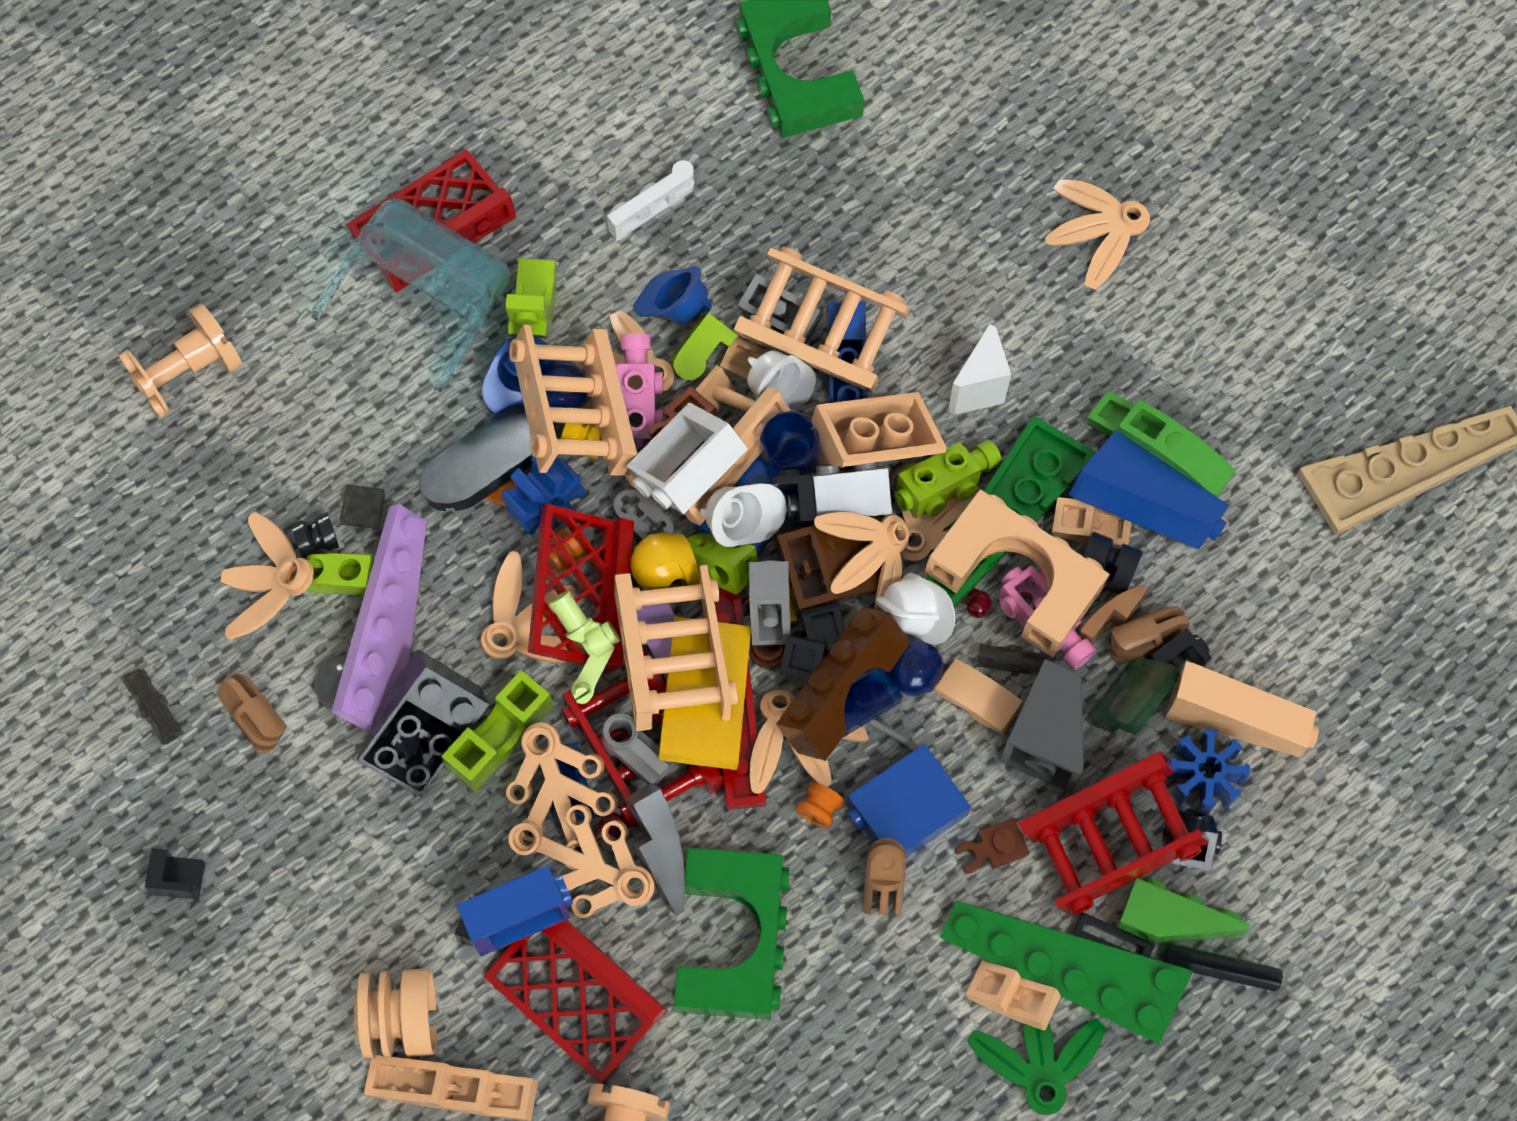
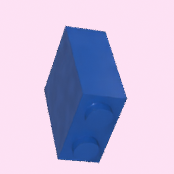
M923 744L849 794L846 803L849 809L845 813L857 830L864 828L872 839L868 842L869 848L878 839L892 838L903 845L907 858L967 817L971 806L928 747Z

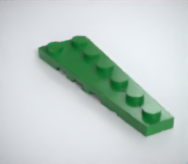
M1033 416L984 489V492L988 495L998 496L1006 503L1008 508L1020 516H1028L1037 522L1057 501V498L1061 497L1076 481L1081 470L1097 452ZM1007 551L994 553L984 558L957 593L930 575H927L925 579L943 588L951 598L955 608L1006 555Z
M956 901L940 935V938L991 963L1017 970L1020 977L1026 980L1057 988L1061 997L1157 1044H1160L1193 973L1186 968Z

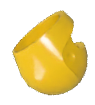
M666 532L650 534L635 547L630 567L636 583L643 590L670 588L671 583L678 579L682 586L698 585L699 571L696 559L688 540L683 534Z

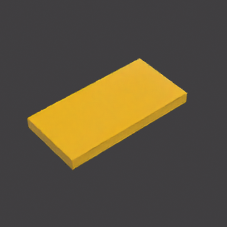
M674 617V621L691 620V618ZM718 622L728 681H735L738 703L731 705L730 720L722 721L719 702L664 709L658 760L737 770L751 626ZM707 633L672 637L670 657L710 652ZM713 668L672 672L667 675L666 693L716 687Z

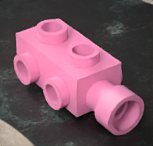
M622 334L621 350H625V364H617V374L628 418L633 413H639L643 417L641 426L632 427L630 425L635 447H645L648 444V440H652L649 429L655 423L663 421V409H656V394H663V372H655L654 363L647 364V350H651V334ZM634 375L640 376L643 380L642 386L637 390L631 389L628 384L629 379Z
M1032 565L1024 571L1019 567L1011 570L1002 579L1001 582L1004 586L998 596L1001 608L1010 618H1015L1023 628L1047 595L1046 578L1042 570L1037 572ZM1022 596L1027 597L1031 604L1029 605ZM1081 621L1078 622L1060 648L1065 654L1063 659L1074 670L1083 666L1097 652L1096 648L1087 638L1082 639L1076 633Z

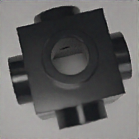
M1189 808L1185 812L1178 811L1188 832L1191 833L1199 829L1207 837L1209 843L1201 847L1202 852L1196 857L1186 861H1180L1178 858L1172 861L1171 864L1187 869L1211 870L1214 854L1218 855L1221 849L1222 831L1217 830L1214 817L1209 816L1203 810ZM1166 823L1163 830L1162 846L1175 841Z

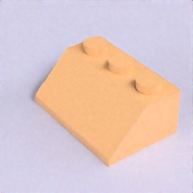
M919 392L816 405L806 434L818 462L839 467L945 453L947 449Z

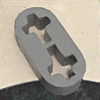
M625 489L615 497L613 506L616 518L633 520V535L639 541L650 535V528L645 524L646 522H650L655 528L664 526L663 530L666 533H674L671 520L638 490ZM638 501L637 510L642 516L639 518L632 511H628L626 514L623 513V502L633 503Z

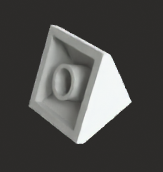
M989 324L955 379L949 401V413L956 415L1005 402L1011 372L995 326Z

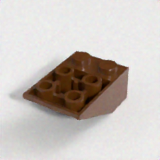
M884 515L869 516L879 522L885 518ZM815 525L777 535L774 546L779 561H788L790 599L795 614L800 615L801 610L836 602L842 603L877 593L882 565L869 579L857 587L839 594L831 591V583L838 572L856 553L870 544V541L839 538L818 530Z

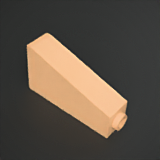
M1188 661L1185 662L1174 683L1165 719L1203 730H1217L1218 734L1297 757H1302L1308 748H1314L1319 733V726L1314 725L1315 711Z

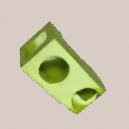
M705 311L674 352L671 358V366L674 372L685 380L699 378L706 369V360L717 345L722 342L730 347L738 335Z
M698 533L687 538L694 553L698 571L700 565H708L710 579H717L718 587L737 595L749 584V562H758L755 546L745 544L740 545L738 548L724 547L716 542L713 535L707 533Z
M327 553L311 554L306 557V560L311 562L314 570L312 583L306 591L323 594L358 595L360 598H364L374 562L371 555Z

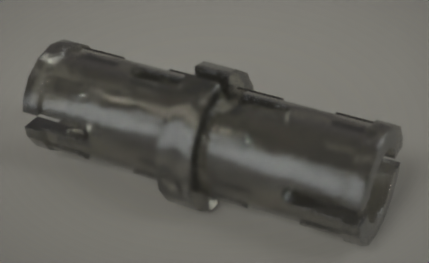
M980 643L976 667L1011 672L1010 676L1018 677L1019 673L1037 676L1044 660L1053 662L1056 660L1057 655L1052 658L1048 654L1023 651L1022 646L1015 645L1014 649Z
M137 669L129 673L123 679V683L139 706L137 710L142 719H147L159 738L160 743L167 745L182 736L184 731L167 707L169 704L168 700L156 690L145 669Z

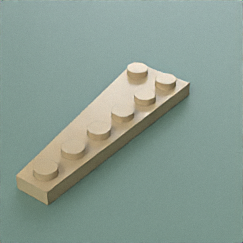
M1511 406L1464 419L1457 424L1451 423L1434 428L1431 432L1413 437L1410 435L1399 438L1397 442L1379 447V445L1365 448L1360 453L1346 457L1341 455L1300 468L1297 475L1336 536L1516 448L1517 415Z

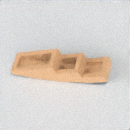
M376 1055L375 1059H371L364 1096L481 1116L531 1121L539 1081L533 1078L494 1074L487 1070L453 1067L440 1062L397 1057L385 1058L384 1056Z

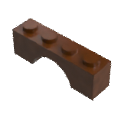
M862 607L776 723L798 754L826 761L847 732L844 708L847 694L853 682L860 674L872 668L890 672L910 645V641L889 612Z

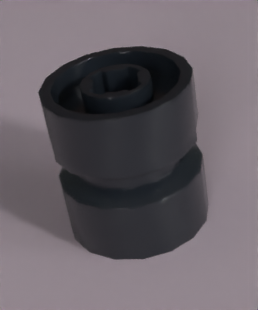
M1093 531L1083 557L1094 559L1103 567L1104 571L1109 573L1104 585L1106 590L1121 594L1128 590L1143 551L1125 543L1119 547L1114 546L1112 538ZM1108 561L1118 568L1107 566Z

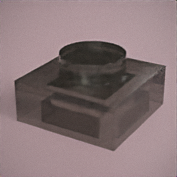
M347 484L340 514L341 524L379 529L386 496L384 489Z

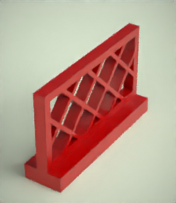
M466 149L348 222L346 226L384 274L395 293H397L517 216L508 192L503 187L500 189ZM464 163H467L472 170L469 179L452 178L453 170ZM430 184L442 186L439 198L422 197L423 189ZM449 188H466L464 200L447 199ZM474 189L489 190L492 193L480 202L471 201ZM400 203L412 205L409 217L391 216L393 207ZM419 206L437 207L434 219L416 218ZM444 208L461 209V213L450 221L441 220ZM369 222L382 223L379 236L363 235L359 229ZM389 225L406 226L404 237H386ZM414 227L431 228L430 233L421 239H411ZM383 246L401 247L399 253L386 261L381 257Z
M551 504L542 506L528 653L583 666L590 656L582 654L575 643L566 637V630L557 619L558 616L552 612L545 602V592L549 588L553 587L558 595L567 591L560 580L572 573L583 589V592L574 598L575 602L577 603L587 595L595 606V617L592 620L601 624L609 621L620 638V641L615 644V649L602 674H607L623 666L624 653L614 596L615 575L630 573L634 533L633 520L619 518L616 521ZM552 517L562 519L571 531L561 541L552 529ZM588 526L602 529L601 545L596 549L593 548L582 532ZM573 537L576 538L587 554L577 563L563 545ZM555 550L568 567L558 577L548 564L549 554ZM589 559L598 570V581L592 585L579 568ZM547 624H550L562 641L555 647L541 644L542 628Z
M565 920L542 930L549 937L550 955L529 957L528 940L532 936L530 935L512 943L483 977L600 1084H603L656 1022L658 1023L669 1010L570 921ZM556 944L567 954H556ZM522 948V957L513 958ZM573 959L579 964L580 982L558 983L557 960ZM550 960L551 984L530 985L529 962ZM522 962L523 986L507 987L496 977L508 963ZM585 971H587L595 979V981H586ZM602 985L608 990L609 1008L587 1010L586 986ZM580 987L581 1011L559 1012L558 988ZM552 989L553 1013L537 1014L530 1008V990ZM513 991H524V1001ZM615 998L625 1007L615 1008ZM632 1012L643 1022L632 1036L617 1037L616 1013ZM610 1014L611 1037L589 1039L588 1015ZM581 1016L582 1040L564 1039L560 1035L559 1017ZM543 1018H553L554 1029ZM627 1041L618 1052L617 1042ZM611 1042L612 1060L600 1071L589 1061V1044ZM583 1044V1055L572 1045Z

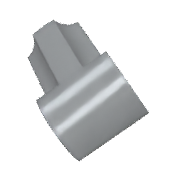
M619 713L612 715L606 720L603 727L601 744L607 754L622 761L647 785L651 783L657 785L667 775L675 762L658 760L659 746L642 731H636L634 719L631 716ZM615 729H623L630 735V739L626 742L618 743L612 740L609 733Z

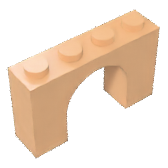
M980 489L930 555L925 573L957 593L976 566L991 554L1007 551L1016 552L1030 558L1040 567L1046 578L1047 595L1028 619L1021 637L1053 658L1103 589L1109 573L1104 571L1103 567L1094 559L1084 558L1072 550L1070 545L1062 538L1052 537L1040 529L1038 524L1030 517L1020 516L1008 508L1006 503L998 496L988 495Z

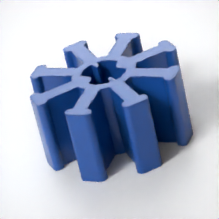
M559 454L547 473H539L536 457H533L531 459L533 462L531 473L526 475L518 468L510 477L517 486L502 491L501 499L507 505L505 509L531 535L535 534V530L540 527L541 508L543 505L551 504L576 511L569 502L578 497L582 498L585 494V488L580 484L582 481L581 477ZM552 517V529H553V530L555 529V526H554L555 517Z
M1206 729L1200 737L1201 751L1192 743L1190 735H1186L1180 740L1174 750V754L1180 755L1184 761H1177L1176 758H1172L1170 764L1175 773L1166 777L1167 780H1170L1171 777L1189 779L1184 785H1178L1173 793V798L1178 804L1182 805L1188 795L1196 789L1200 791V805L1197 809L1203 810L1208 814L1216 805V801L1213 800V793L1224 803V808H1229L1241 794V790L1235 789L1231 783H1237L1239 786H1242L1250 775L1249 764L1244 766L1226 765L1230 759H1236L1242 750V746L1238 741L1232 739L1227 748L1218 754L1215 752V738L1218 731ZM1203 765L1211 768L1209 772H1215L1211 779L1204 777L1205 771L1200 773Z

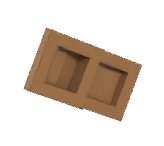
M1141 584L1111 599L1086 622L1080 630L1079 636L1082 639L1087 638L1093 645L1109 622L1116 626L1129 622L1143 602L1148 588Z

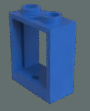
M549 865L461 902L457 904V908L472 944L482 957L571 918L566 907L572 905L573 901L561 873L553 876Z

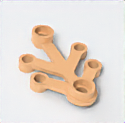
M545 722L532 724L522 735L521 745L526 757L515 781L508 785L506 796L513 804L527 802L532 796L530 783L540 765L545 781L528 818L521 823H535L541 829L542 835H544V820L552 803H554L567 840L566 846L576 850L577 847L581 846L574 829L566 822V812L572 807L570 797L592 807L593 811L599 816H607L613 813L618 805L617 798L609 791L599 793L561 774L556 760L558 759L578 768L583 777L592 779L598 777L604 771V761L599 755H585L562 744L559 732L551 724ZM539 735H544L548 739V746L545 749L537 746L536 739ZM588 759H592L597 763V771L595 773H589L586 770L585 764ZM516 785H521L524 788L525 796L523 799H519L514 795L513 790ZM604 796L609 799L611 806L608 811H604L599 807L598 801L600 797ZM573 812L572 818L574 822L579 824L576 814ZM526 830L522 833L524 840L534 841V836H530ZM565 864L566 867L569 868V869L572 870V871L578 870V869H576V868H573V867H571V866Z
M578 804L572 806L566 812V822L574 829L583 853L543 836L539 826L532 822L520 823L510 831L509 845L517 854L529 855L537 851L578 869L562 876L568 890L596 879H601L614 885L594 895L582 893L575 897L572 911L579 918H588L597 909L619 900L632 906L642 905L654 894V877L648 869L635 864L626 842L628 830L622 821L612 820L602 828V838L612 846L619 869L605 863L589 824L592 819L591 811L585 805ZM577 809L581 810L585 815V820L582 824H577L572 818L573 812ZM612 825L619 827L621 830V837L618 840L612 839L608 834L609 827ZM525 830L532 832L534 835V841L531 845L525 844L522 840V833ZM632 878H638L642 882V890L640 892L631 890L629 882ZM580 899H587L591 903V910L588 913H583L579 910L578 903Z

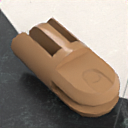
M1170 606L1150 615L1144 614L1113 628L1109 651L1111 658L1116 663L1125 664L1151 652L1158 651L1186 628L1189 629L1188 617L1184 616L1185 613L1181 608Z
M233 674L231 677H226L219 686V697L222 704L253 747L262 754L270 753L276 747L287 725L247 676Z
M888 837L878 839L871 844L868 850L863 896V912L866 914H871L873 889L879 891V915H887L888 897L891 891H894V915L897 916L902 913L906 854L903 845L895 839Z

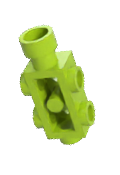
M988 439L973 446L970 453L959 442L947 448L945 453L933 454L930 458L919 464H909L898 474L894 493L895 500L901 510L904 512L911 510L916 518L925 513L929 517L936 516L945 509L949 500L958 497L959 500L963 501L971 497L978 488L981 472L988 473L1002 464L1000 452L996 445Z

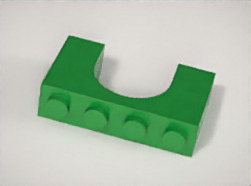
M748 0L739 3V17L735 18L736 30L740 39L746 38L749 47L745 48L749 67L751 69L757 68L760 77H756V84L761 98H768L770 107H767L768 120L772 129L778 127L781 138L863 116L864 97L854 70L818 80H800L789 76L781 70L774 59L777 49L787 40L830 27L831 8L828 0Z
M687 848L685 895L723 897L739 901L748 907L756 917L761 936L754 953L738 966L729 969L677 966L674 1013L771 1020V1010H780L781 986L773 985L774 970L783 969L784 946L776 945L777 930L785 931L787 907L779 906L780 891H788L790 868L782 867L783 855Z

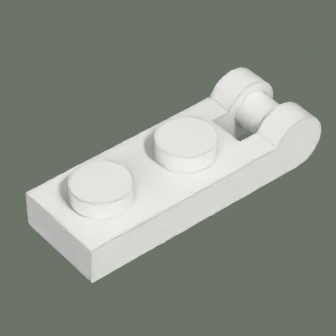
M685 160L676 162L672 167L670 175L657 183H649L640 191L639 195L630 201H623L614 206L607 215L608 231L617 241L691 193L694 188V169L692 164Z

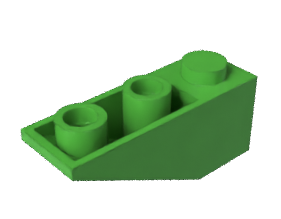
M1145 877L1144 880L1136 878L1116 927L1154 944L1242 937L1250 924L1241 921L1242 917L1234 911L1225 908H1219L1218 911L1204 906V901L1201 898L1189 893H1181L1180 896L1166 890L1167 886L1164 883Z

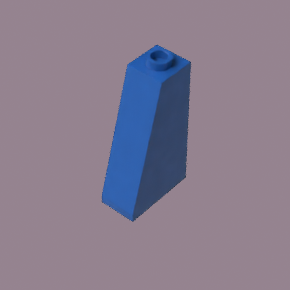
M1115 431L1084 466L1068 494L1076 500L1198 550L1208 538L1215 541L1227 524L1222 519L1229 507L1227 503L1118 431Z

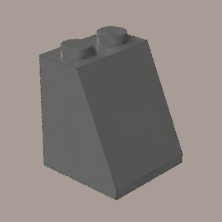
M1045 659L1008 738L1000 762L1072 794L1084 768L1081 675L1075 673L1074 668L1059 660L1051 662Z

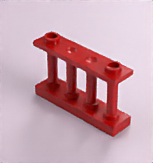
M643 649V655L647 656L648 654L646 653L645 649ZM660 674L653 675V679H647L649 691L656 690L657 694L666 693V684ZM626 677L593 695L585 704H577L570 690L563 693L566 707L562 708L561 712L572 730L579 727L594 754L599 755L603 759L604 771L624 803L619 807L622 816L630 828L637 825L641 833H643L624 800L632 795L625 782L637 775L625 764L616 769L601 744L602 734L597 736L586 719L591 714L629 694L628 678ZM659 709V714H652V723L657 721L660 724L662 722L664 709ZM615 729L609 733L615 742H620L630 736L623 729ZM691 764L687 768V773L660 789L666 802L694 786L698 789L705 786L710 795L723 787V777L716 767Z
M1161 751L1018 822L1026 838L1032 842L1039 841V843L1045 844L1067 892L1066 895L1054 900L1057 908L1065 913L1072 912V914L1082 913L1094 906L1093 900L1178 858L1180 861L1192 859L1202 852V846L1209 843L1207 837L1199 829L1191 833L1188 832L1165 785L1167 782L1166 777L1175 772L1168 758ZM1143 788L1151 791L1175 840L1155 851L1152 850L1129 802L1132 799L1131 794ZM1107 806L1115 808L1139 858L1117 869L1094 821L1096 817L1095 812ZM1073 823L1075 826H1080L1103 877L1083 887L1059 839L1061 835L1060 830Z

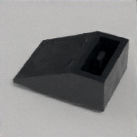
M418 649L396 678L356 758L357 761L422 797L445 766L441 756L467 728H473L489 706L481 686Z

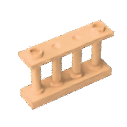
M782 247L781 251L770 248L768 256L772 262L778 264V267L756 315H751L750 320L740 316L734 328L736 334L770 350H778L787 355L796 356L816 370L873 394L879 379L876 374L872 373L874 367L871 365L894 314L905 319L908 318L910 312L908 306L903 304L905 299L886 290L883 295L803 262L801 261L803 256L800 253L787 247ZM793 270L811 278L812 281L790 330L786 329L784 334L770 329L772 323L769 321ZM828 285L846 293V296L824 345L820 344L818 349L804 344L806 338L803 335L825 286ZM863 300L881 309L858 360L854 359L852 364L838 358L840 353L837 350L859 301Z
M523 324L517 337L510 343L509 356L511 361L515 363L532 438L531 454L533 457H536L539 473H547L558 454L602 456L607 462L609 475L624 476L628 470L626 465L637 455L607 330L592 329L588 338L580 347L540 345L534 342L531 325ZM539 360L580 362L584 366L586 378L542 375ZM546 391L587 393L591 397L594 409L549 407ZM553 422L594 424L599 429L601 441L557 439Z
M718 365L712 369L695 390L713 404L717 412L724 404L746 412L732 429L748 450L685 513L690 522L699 526L705 521V518L700 514V508L706 507L710 497L716 490L725 486L733 487L793 415L780 392L773 388L767 387L757 400L735 392L736 389L726 373ZM695 449L684 461H687L697 450ZM627 470L624 476L632 488L636 489L631 483L635 477ZM668 476L663 481V483H665L671 476Z
M700 565L698 585L640 591L639 587L632 588L630 573L615 575L614 596L636 731L652 729V714H659V709L719 702L722 721L730 720L731 705L738 703L735 681H728L714 605V602H719L717 579H710L708 565ZM701 600L704 618L648 625L645 624V621L638 622L636 611H641L642 606ZM707 633L710 652L651 659L650 655H643L642 645H646L647 640ZM713 668L716 687L657 694L656 690L649 691L647 679H653L655 674Z

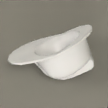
M770 350L758 359L753 357L747 359L752 366L747 376V384L756 396V400L767 387L773 388L780 392L793 413L811 397L816 383L815 373L810 366L798 357L787 355L778 350Z
M763 483L738 487L725 486L713 493L706 507L700 508V514L706 519V523L712 531L716 542L724 547L759 543L770 539L779 531L787 512L786 499L781 490L771 484Z
M909 573L903 576L902 581L891 584L885 590L884 595L875 599V604L881 607L882 611L889 612L903 633L910 634L933 645L946 642L952 635L955 626V610L951 598L939 585L917 574Z

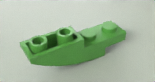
M1107 391L1087 417L1089 426L1109 437L1115 431H1118L1216 497L1221 494L1235 475V469L1208 444L1166 414L1140 399L1136 404H1133Z

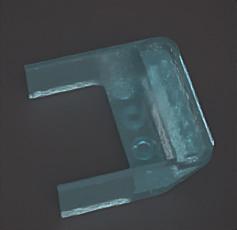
M393 198L382 203L362 229L312 308L311 318L316 321L320 319L358 257L363 256L372 260L468 320L470 330L434 388L433 392L440 395L506 289L510 273L507 265L497 257L406 201Z

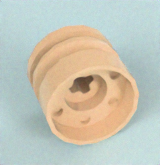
M431 968L404 970L401 976L400 989L393 988L392 979L388 971H381L378 990H376L373 973L361 972L358 980V991L354 1000V1023L364 1059H375L378 1040L381 1043L383 1056L391 1058L396 1038H402L403 1048L407 1056L435 1054L437 1026H429L428 1011L436 1010L435 984Z

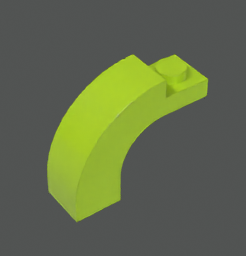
M518 258L515 294H507L506 298L509 336L516 337L524 324L531 325L534 337H549L553 323L558 275L555 260Z

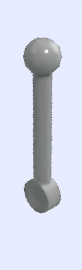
M856 706L852 709L851 717L855 721L866 722L913 751L920 747L919 744L867 715L863 707Z

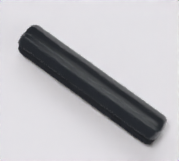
M1173 944L1168 945L1164 953L1163 961L1165 963L1186 968L1195 974L1270 991H1278L1282 984L1283 971L1279 968Z

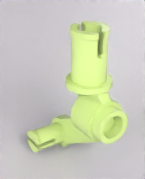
M567 590L551 600L548 605L554 610L566 628V637L582 643L590 655L571 687L574 699H577L576 702L585 704L593 696L595 686L615 649V644L620 641V638L609 621L601 624L593 621L591 617L586 618L571 596V592Z

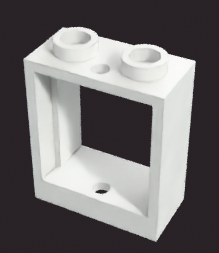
M689 402L626 465V468L635 477L631 483L644 497L648 498L651 495L664 509L667 510L671 506L685 514L748 448L729 423ZM703 441H705V443H704L665 483H663V481H664Z

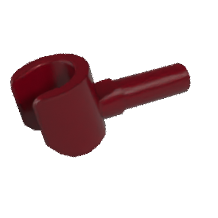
M616 812L603 816L599 827L593 832L596 841L598 842L602 838V828L606 823L612 820H619L627 827L626 820ZM612 825L609 827L608 834L618 839L621 835L620 828ZM581 847L576 848L579 852L583 853Z

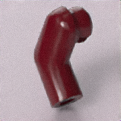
M973 588L960 602L967 605L968 613L975 618L984 617L992 606L990 596L976 588Z

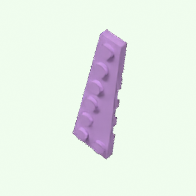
M401 504L389 506L331 711L368 733L396 678L410 660L427 521Z

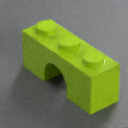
M522 670L495 697L496 704L488 718L474 731L467 728L441 756L446 769L474 793L479 790L520 745L524 731L530 725L541 722L553 708L550 693Z

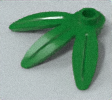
M1097 1018L1091 1020L1072 1036L1057 1060L1054 1061V1042L1050 1023H1048L1045 1031L1023 1024L1024 1042L1029 1064L1006 1043L984 1032L973 1030L967 1042L977 1056L993 1071L1010 1082L1026 1088V1101L1033 1111L1041 1115H1051L1058 1112L1065 1104L1066 1088L1064 1084L1079 1074L1094 1057L1103 1040L1106 1027ZM1048 1086L1053 1090L1054 1096L1050 1102H1045L1040 1098L1039 1090L1041 1087Z

